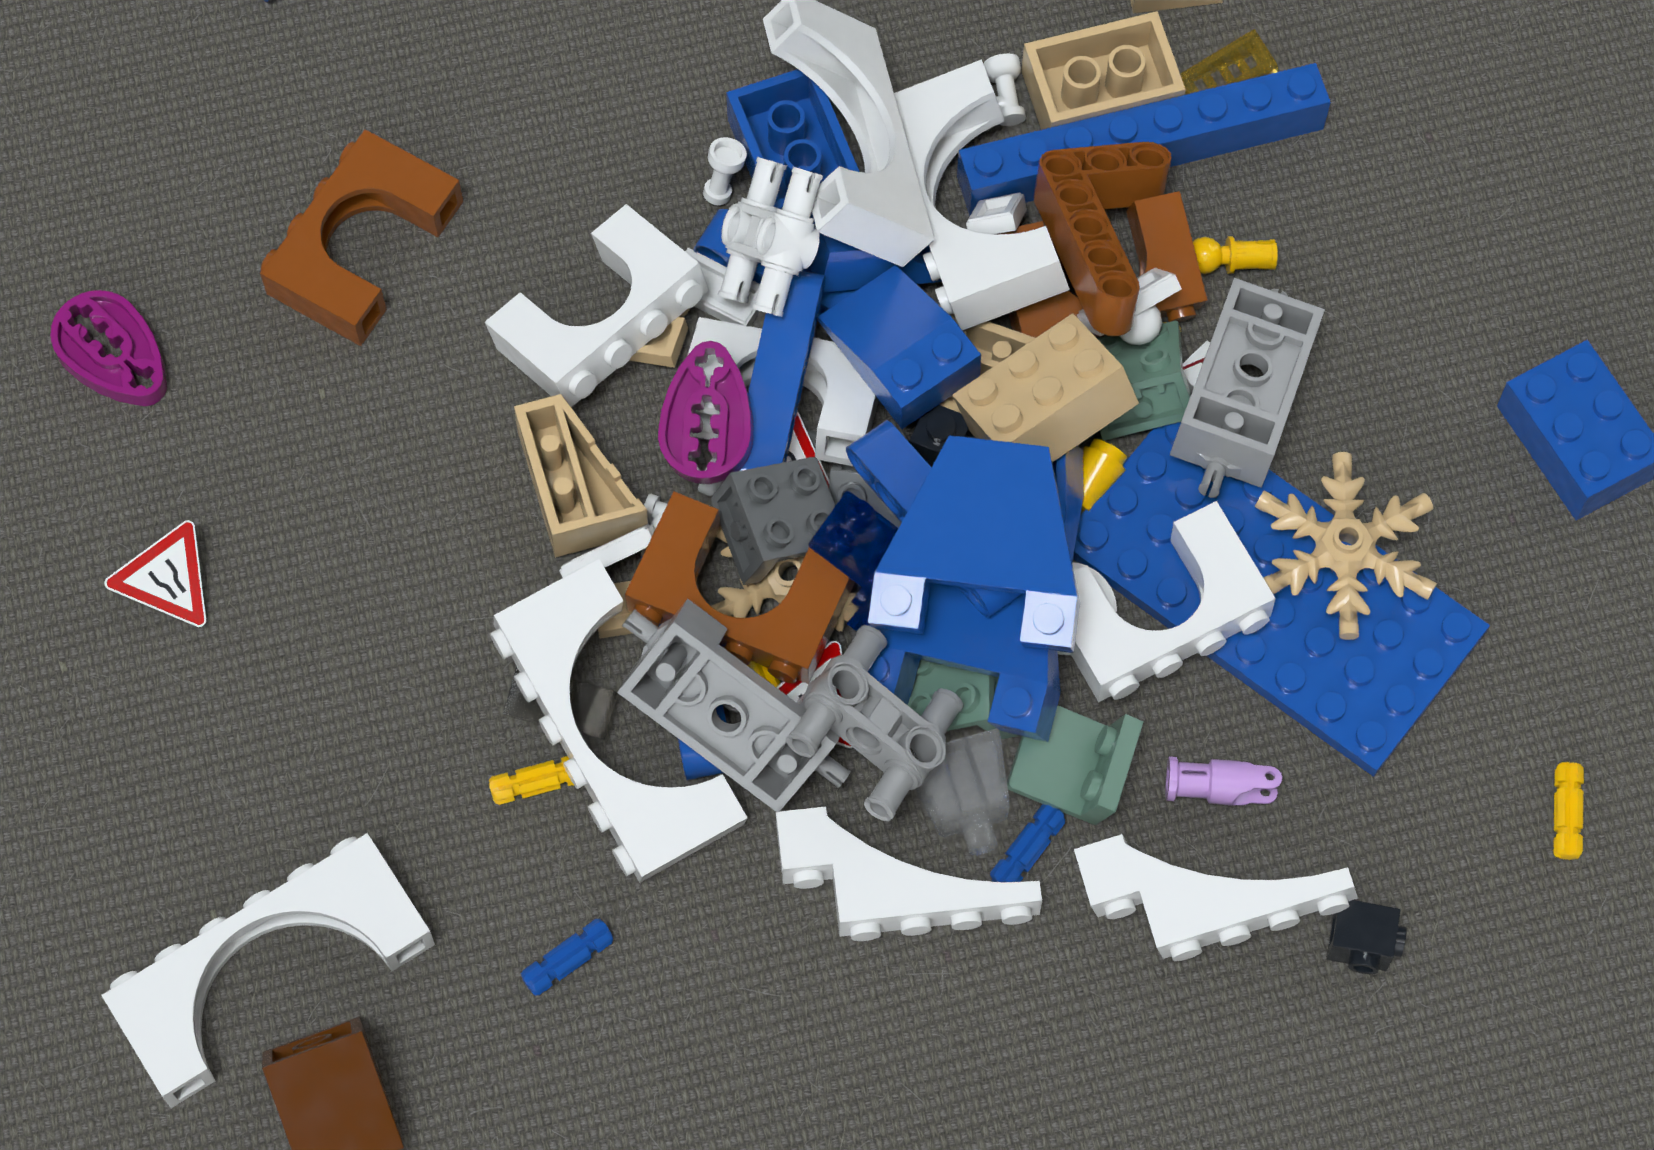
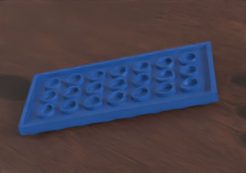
M1181 422L1153 428L1124 463L1123 467L1126 471L1094 503L1090 511L1085 509L1080 515L1073 560L1097 571L1105 578L1110 587L1168 629L1179 626L1187 621L1200 605L1197 585L1170 541L1173 522L1217 501L1264 578L1267 575L1280 571V569L1272 564L1273 559L1287 558L1298 560L1293 550L1311 554L1316 547V543L1310 535L1293 539L1297 529L1275 530L1271 528L1270 525L1279 518L1255 508L1264 490L1285 504L1288 502V495L1294 494L1306 514L1311 506L1314 507L1317 521L1329 522L1334 517L1332 513L1271 470H1268L1262 488L1233 477L1224 476L1217 497H1208L1213 485L1212 481H1210L1206 495H1202L1198 488L1206 469L1170 455ZM1341 541L1345 545H1351L1347 542ZM1375 544L1377 551L1381 555L1388 554ZM1320 568L1317 582L1314 584L1308 575L1298 595H1292L1290 585L1273 594L1276 598L1274 607L1269 617L1270 620L1264 627L1251 634L1245 635L1240 631L1226 638L1225 645L1214 653L1207 655V657L1374 777L1484 637L1490 625L1436 587L1428 600L1420 597L1405 586L1403 597H1398L1390 587L1386 577H1384L1379 585L1374 569L1364 568L1357 573L1356 579L1368 589V592L1358 593L1368 605L1370 614L1365 615L1357 612L1359 637L1357 639H1341L1339 637V611L1333 614L1326 613L1328 604L1338 592L1327 591V589L1338 580L1336 572L1331 571L1330 568Z

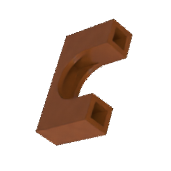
M365 129L356 142L352 141L344 148L340 156L339 165L330 178L325 177L320 181L315 189L313 201L306 211L298 213L293 218L287 230V237L279 248L272 249L264 258L260 275L267 295L355 344L362 346L387 310L382 289L342 268L328 256L327 247L332 234L342 222L358 213L385 211L395 214L439 237L463 203L459 180Z
M1180 191L1134 201L1126 213L1139 262L1138 277L1153 268L1175 274L1182 289L1155 304V306L1160 311L1161 318L1167 317L1168 322H1182L1196 317L1195 310H1199L1206 303L1207 296ZM1043 221L1018 226L1015 231L995 235L1031 231L1044 227ZM1065 291L1008 314L1012 330L1037 338L1072 313L1077 317V314H1079L1083 307L1078 297L1070 291ZM1093 334L1097 339H1098L1099 337L1105 336V334L1102 335V336H1098V335H1096V334Z
M673 491L626 590L625 599L628 611L632 612L636 609L637 612L658 627L659 624L671 619L688 598L727 628L719 645L744 664L748 665L750 661L768 667V672L781 681L795 683L797 679L809 684L856 581V565L809 546L788 594L779 605L769 612L756 617L737 618L725 615L712 608L703 599L697 588L699 572L721 527L719 509Z

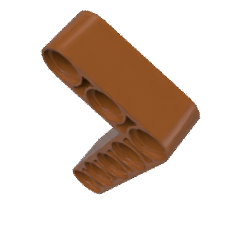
M1154 142L1057 149L1042 154L1039 160L1034 203L1089 323L1096 331L1108 336L1124 335L1131 330L1140 286L1104 209L1130 207L1136 200L1165 194L1171 153L1166 147Z

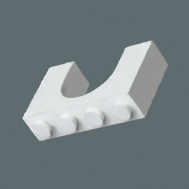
M627 204L591 233L602 261L632 285L627 300L617 312L607 319L592 325L568 326L550 318L520 292L485 321L497 350L549 395L561 394L570 407L574 406L579 400L589 396L598 384L616 369L623 367L640 348L651 339L661 335L672 321L687 309L695 306L702 296L709 291L699 262Z
M699 317L688 355L696 345L702 342L714 341L726 347L740 370L746 387L751 382L762 329ZM814 338L803 386L811 390L823 406L817 427L815 458L853 466L847 456L846 447L871 431L879 399L834 342ZM708 355L707 363L698 365L703 367L709 381V387L714 369L723 367V364L718 363L716 355ZM705 402L703 410L695 411V414L700 415L703 421V430L701 433H694L693 437L710 440L718 438L719 435L713 433L710 426V418L714 414H720V411L715 410L712 402Z
M1217 501L1173 522L1170 541L1195 581L1200 595V605L1196 612L1179 626L1167 630L1152 631L1127 623L1111 607L1087 565L1074 571L1080 608L1074 653L1070 654L1098 702L1110 696L1114 700L1124 698L1139 687L1140 681L1156 674L1157 678L1168 676L1183 665L1182 660L1198 652L1201 656L1212 654L1225 645L1226 638L1240 631L1245 635L1251 634L1269 622L1276 598Z

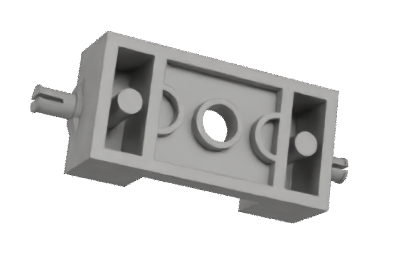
M1234 278L1170 452L1171 456L1206 469L1198 488L1202 495H1206L1210 481H1212L1213 485L1208 497H1217L1224 476L1233 477L1262 488L1325 309L1288 297L1287 293L1283 290L1280 294L1278 293L1279 289L1268 290ZM1246 364L1254 365L1263 372V376H1249L1241 370L1240 366Z
M688 598L676 614L659 627L637 612L636 609L625 620L622 627L628 629L646 644L643 648L642 656L632 667L617 693L774 811L780 812L814 771H817L837 788L847 779L851 771L828 755L840 737L831 729L818 746L815 755L810 758L798 755L786 743L787 736L793 731L806 711V692L796 703L719 644L727 628ZM723 704L735 707L741 715V721L735 724L722 721L717 715L716 707Z

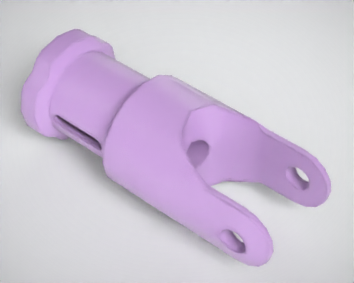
M1169 756L1166 770L1165 797L1166 801H1174L1176 797L1207 799L1209 804L1219 805L1270 804L1277 798V787L1281 784L1282 775L1277 768L1272 766L1211 759L1209 764L1179 762L1177 757ZM1272 774L1274 779L1267 780L1265 775ZM1262 790H1267L1269 792V796H1263L1260 792Z

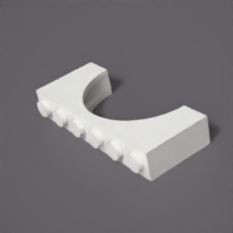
M781 0L763 18L771 53L802 71L833 101L855 134L865 165V173L848 170L839 166L820 183L812 209L817 232L904 267L934 240V235L876 28L816 0Z
M982 59L894 93L934 235V240L929 244L931 252L923 254V258L932 281L942 280L943 286L935 289L941 308L949 315L954 313L958 325L963 331L1070 290L1046 226L1015 234H983L953 224L936 210L935 201L938 185L945 169L954 156L979 134L1004 122Z
M597 559L495 614L494 627L496 630L491 632L490 636L501 657L506 659L511 656L520 673L515 675L514 678L526 701L529 703L536 699L545 716L538 720L547 739L552 746L560 742L569 760L563 762V765L572 783L577 789L585 786L594 802L588 806V810L595 824L601 832L609 829L617 842L618 847L613 849L612 852L620 868L626 876L634 873L639 883L743 826L747 816L723 774L709 781L686 787L668 788L641 784L619 775L607 767L595 756L581 737L570 703L569 687L572 670L589 638L606 621L622 611L624 602L600 559Z
M368 833L358 839L356 837H349L341 841L331 850L329 857L316 865L308 863L295 869L287 877L288 882L271 892L263 890L254 894L245 901L243 909L227 919L225 917H218L208 922L200 929L198 937L183 946L181 944H174L167 947L155 957V963L138 973L137 971H130L121 975L111 983V990L102 994L103 999L170 1108L175 1107L215 1082L207 1064L202 1045L201 1026L204 1004L209 989L221 968L239 949L263 934L286 927L301 925L327 927L342 931L365 943L379 955L391 971L396 970L435 945L429 928Z

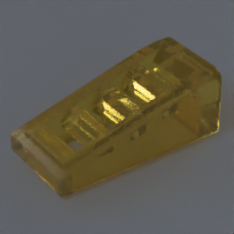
M1253 29L1180 73L1186 89V95L1199 91L1194 82L1203 79L1208 89L1218 87L1211 74L1217 71L1220 72L1227 84L1280 71L1269 50L1256 30ZM1250 56L1258 64L1252 69L1249 68L1244 60ZM1236 64L1242 75L1234 78L1228 66Z

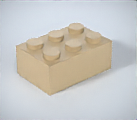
M1158 11L1024 44L1021 72L1041 130L1185 95L1186 89Z
M1073 313L952 395L970 432L977 439L1049 447L1052 462L1139 404L1122 364Z

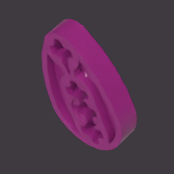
M88 291L71 298L58 310L51 325V343L61 365L78 381L97 393L116 401L144 407L156 404L165 396L167 381L165 365L159 348L144 318L127 299L109 291ZM78 315L84 318L90 317L94 329L99 333L105 332L109 344L115 349L120 347L122 354L117 358L112 354L106 355L102 344L97 340L92 341L87 329L80 323L76 324L74 318ZM131 370L145 379L151 378L153 385L148 389L143 385L137 386Z
M706 341L696 345L679 366L668 387L661 409L658 428L659 446L668 465L680 477L698 484L722 482L731 472L739 471L747 462L753 447V416L749 395L742 375L726 347L714 341ZM708 355H716L718 363L723 364V367L714 369L709 387L703 367L698 365L707 363ZM705 402H712L715 410L720 411V414L711 416L710 426L713 433L719 435L718 438L709 440L708 449L711 456L717 458L716 462L708 463L707 470L700 471L697 463L692 461V458H697L701 455V444L698 438L693 437V434L701 433L703 430V421L700 415L695 414V411L703 410Z

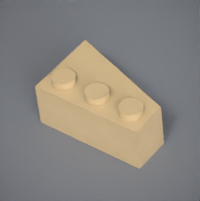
M561 394L514 406L517 431L555 558L604 545L648 524L645 506L639 498H635L621 479L619 471L613 463H609L595 444L593 436Z

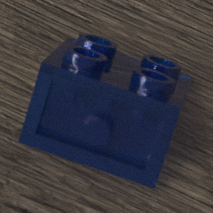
M846 491L808 545L812 550L861 586L850 601L857 606V609L847 622V625L858 631L863 625L870 626L868 618L874 573L895 536L898 527L875 511L868 502L859 499L852 492Z

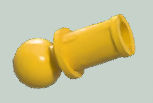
M1228 236L1225 246H1220L1217 241L1209 237H1201L1193 241L1201 274L1212 273L1220 265H1225L1227 274H1233L1235 269L1275 270L1277 266L1278 254L1275 239L1235 241L1233 236Z

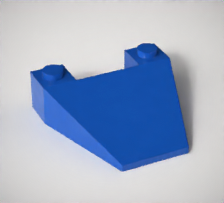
M949 435L874 573L868 623L876 629L924 635L931 583L1025 594L1020 642L1023 647L1074 653L1080 600L1049 447Z
M931 583L924 635L877 629L885 636L887 645L879 653L868 673L907 705L913 690L920 659L999 677L987 722L1003 732L1048 742L1060 698L1058 651L1023 647L1020 642L1025 594L1020 595L998 612L986 618L957 586Z

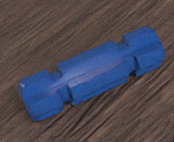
M1045 804L1040 806L1033 816L1035 822L1027 823L1005 852L1008 856L1006 860L1000 859L991 870L990 876L993 882H1021L1023 879L1021 873L1028 872L1050 844L1051 841L1048 839L1050 835L1056 836L1065 824L1066 819L1062 811Z
M594 919L582 928L583 933L580 936L575 933L543 956L544 961L539 964L535 961L522 971V980L530 992L535 996L542 994L553 986L552 980L556 978L560 981L591 959V953L594 950L599 953L612 944L613 935L601 919Z

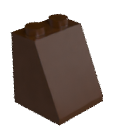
M360 1016L263 1052L262 1069L292 1150H400L404 1148L403 1139Z

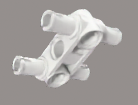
M757 157V164L747 199L742 198L741 202L738 201V204H733L723 221L721 238L722 242L726 245V253L730 254V258L718 295L748 303V295L759 262L765 266L752 308L783 317V309L793 275H799V271L802 272L803 269H807L812 264L818 251L819 232H817L815 224H813L814 219L810 218L823 175L793 167L783 207L778 209L774 205L787 165Z

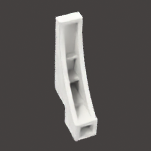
M826 807L776 812V828L783 884L794 883L796 888L807 889L822 885L824 880L833 879L840 937L851 936V939L854 941H868L879 938L881 932L901 930L903 935L915 936L930 932L933 926L951 925L954 930H969L981 926L982 921L1002 919L1003 924L1015 925L1032 920L1033 915H1040L1042 904L1040 881L1004 883L968 880L934 873L899 861L867 845L827 816Z
M1122 834L1074 849L1090 905L1097 917L1106 915L1107 919L1122 918L1135 912V906L1143 903L1159 953L1163 959L1172 956L1173 961L1193 958L1202 953L1201 947L1221 941L1222 946L1244 942L1251 937L1250 932L1270 926L1272 931L1290 928L1300 922V916L1319 911L1320 915H1331L1341 912L1349 907L1348 901L1358 899L1348 867L1308 877L1281 880H1241L1206 875L1170 865L1132 848L1127 844Z

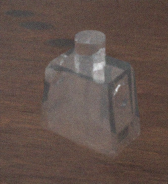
M997 728L946 742V755L943 762L931 770L922 785L915 789L940 837L963 833L970 855H981L996 849L998 842L992 824L1008 819L1010 807L1001 736ZM913 751L912 755L918 760L916 753Z

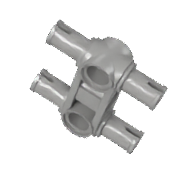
M863 625L856 632V636L845 653L832 658L822 674L808 684L805 698L806 711L793 731L787 736L786 743L798 755L810 758L815 755L818 746L830 729L883 771V776L869 798L867 797L864 806L875 818L882 821H890L895 816L896 810L908 791L920 787L929 772L943 762L946 755V736L944 734L958 712L962 710L963 702L954 692L940 688L934 692L933 698L920 716L868 673L879 653L886 647L887 640L876 628ZM833 685L840 691L841 697L835 692ZM910 748L916 753L918 760L912 755Z

